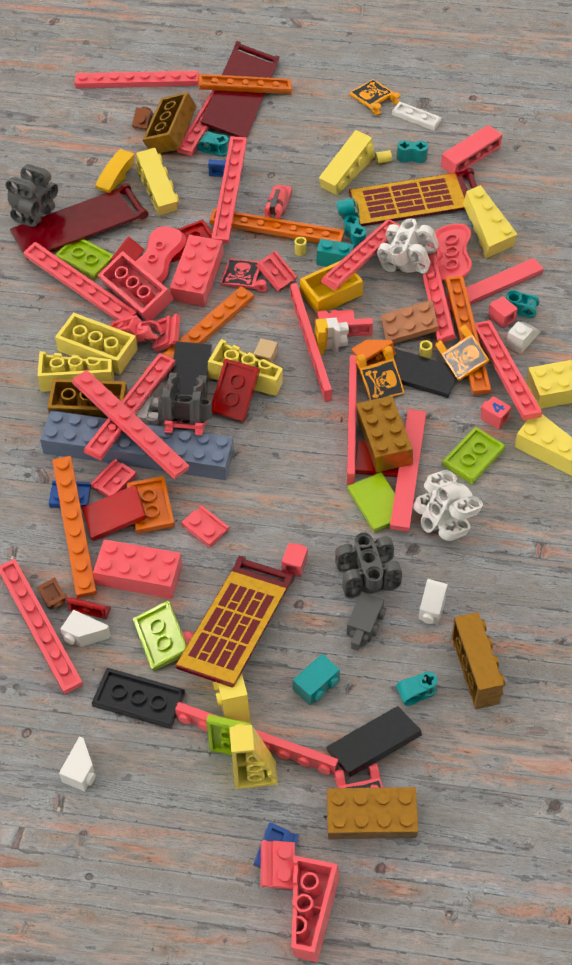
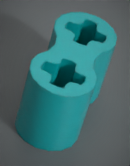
M407 140L398 142L396 156L398 161L423 163L427 160L428 144L426 142H409Z
M354 198L337 201L338 214L342 216V219L348 215L360 216L358 202H355Z
M346 216L344 218V234L350 238L351 244H354V248H356L366 239V229L359 224L357 216Z

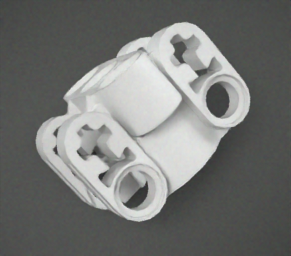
M412 218L403 221L401 226L389 225L385 233L388 243L380 244L377 251V256L383 269L388 272H395L396 269H399L406 273L415 271L426 273L430 267L428 254L435 253L439 246L433 228L428 225H422L418 228L416 220Z
M443 470L427 477L424 488L429 493L418 496L413 509L417 513L422 514L421 526L425 532L429 533L439 529L438 533L442 539L453 541L468 534L471 526L466 519L477 515L483 503L479 498L472 495L468 487L456 482L457 477L454 473Z

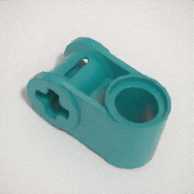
M207 131L197 146L203 153L224 157L228 153L229 147L227 143L229 139L226 135Z
M516 290L507 292L506 299L518 308L517 315L526 318L535 317L536 307L540 302L537 296Z
M427 671L401 680L396 684V688L404 705L411 706L419 701L433 697L437 693L438 679L433 672Z

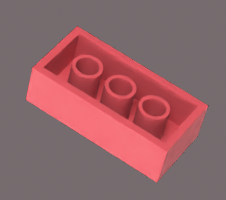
M189 235L170 286L173 301L206 306L224 255L222 240Z
M123 251L98 274L103 284L125 304L134 309L145 321L153 320L174 300L169 290Z
M104 539L93 570L95 585L173 599L183 566L182 557L179 552Z

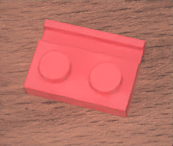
M274 251L256 265L277 292L297 278L277 251Z
M177 313L173 317L167 316L157 320L161 325L162 331L159 338L153 341L152 348L156 352L170 348L172 344L176 345V341L179 339L180 316Z
M114 459L90 483L91 488H95L100 494L108 497L124 490L127 487L126 483L132 482L137 477V473L127 465L119 463L117 459Z
M202 505L199 506L197 511L194 510L181 522L183 528L208 548L222 538L225 532L229 531L228 525Z
M266 840L261 842L260 888L270 887L273 889L293 890L295 842H271Z

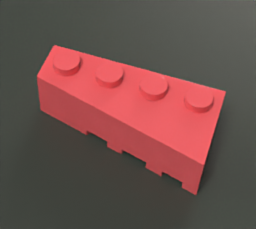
M293 855L292 950L295 958L318 962L340 872L338 864Z

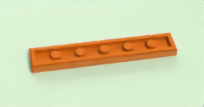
M198 74L199 90L276 94L292 93L290 79Z

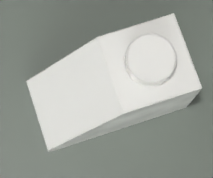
M518 321L508 332L506 347L522 354L539 335L540 330L526 322Z
M427 579L419 610V620L427 624L438 625L445 605L448 584Z
M75 610L71 612L61 627L63 640L70 645L75 644L80 647L107 640L111 636L108 625Z
M79 736L59 775L62 783L85 792L88 785L91 786L93 784L96 774L85 741Z

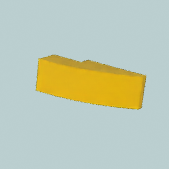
M120 149L102 171L95 188L107 193L115 189L126 178V172L134 166L135 154Z

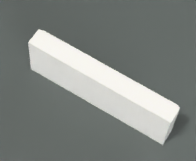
M399 102L392 110L393 116L433 131L441 123L442 119L440 116Z

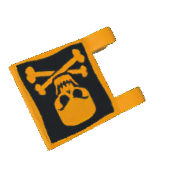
M374 79L350 92L352 97L370 108L376 116L382 113L379 110L381 108L379 103L390 98L395 105L400 102L398 100L400 97L398 92H392Z
M466 325L460 327L465 339L447 350L441 340L435 344L459 381L490 361Z
M391 346L382 349L386 360L367 366L364 354L355 357L369 400L405 393Z

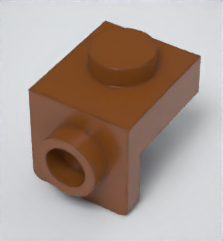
M136 107L132 127L147 130L154 115L151 109L148 107Z
M55 577L37 587L48 609L51 607L57 609L65 604L64 600L67 598V595L63 593Z

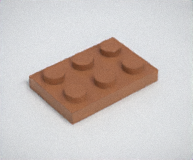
M432 300L381 314L385 339L391 340L393 344L439 331Z

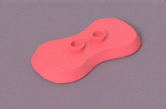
M450 224L437 229L435 235L439 246L436 252L442 281L445 282V278L450 276L463 275V278L466 277L472 267L471 258L467 253V244L471 236L470 228L465 224Z
M163 226L156 228L148 238L145 253L135 262L162 283L168 275L170 261L185 246V234L171 227Z

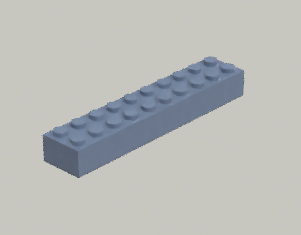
M50 410L40 438L43 453L111 463L114 459H117L119 463L127 466L165 471L125 432L119 436L101 461L85 454L84 448L102 427L107 418ZM146 424L189 465V470L183 474L227 480L234 453L233 437L203 433L200 436L195 435V431L173 428L172 433H164L165 427Z

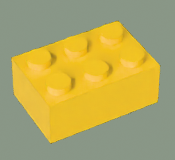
M336 262L300 278V294L318 315L317 311L331 310L362 296L363 280L355 273L336 291L321 283L322 277L339 263Z

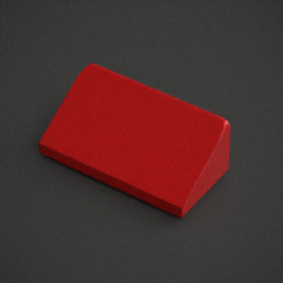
M127 237L110 260L113 261L123 251L136 261L144 249L133 239Z
M67 597L66 599L69 611L75 610L82 614L107 619L111 610V606L73 597Z

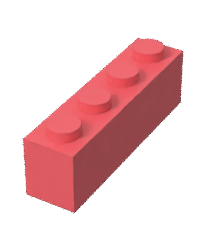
M487 125L472 136L467 137L464 141L456 144L453 148L445 151L442 154L441 167L449 173L464 171L500 148L502 134L490 125Z

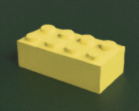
M76 313L70 316L55 336L59 352L69 356L79 355L82 359H87L88 357L112 359L113 371L119 375L138 350L135 335Z
M572 360L528 368L526 383L540 409L572 403Z

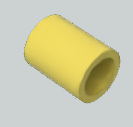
M391 151L376 152V163L391 162Z
M297 237L295 239V254L297 256H304L307 253V240L304 237Z
M424 340L420 343L419 356L431 358L432 343L430 341Z

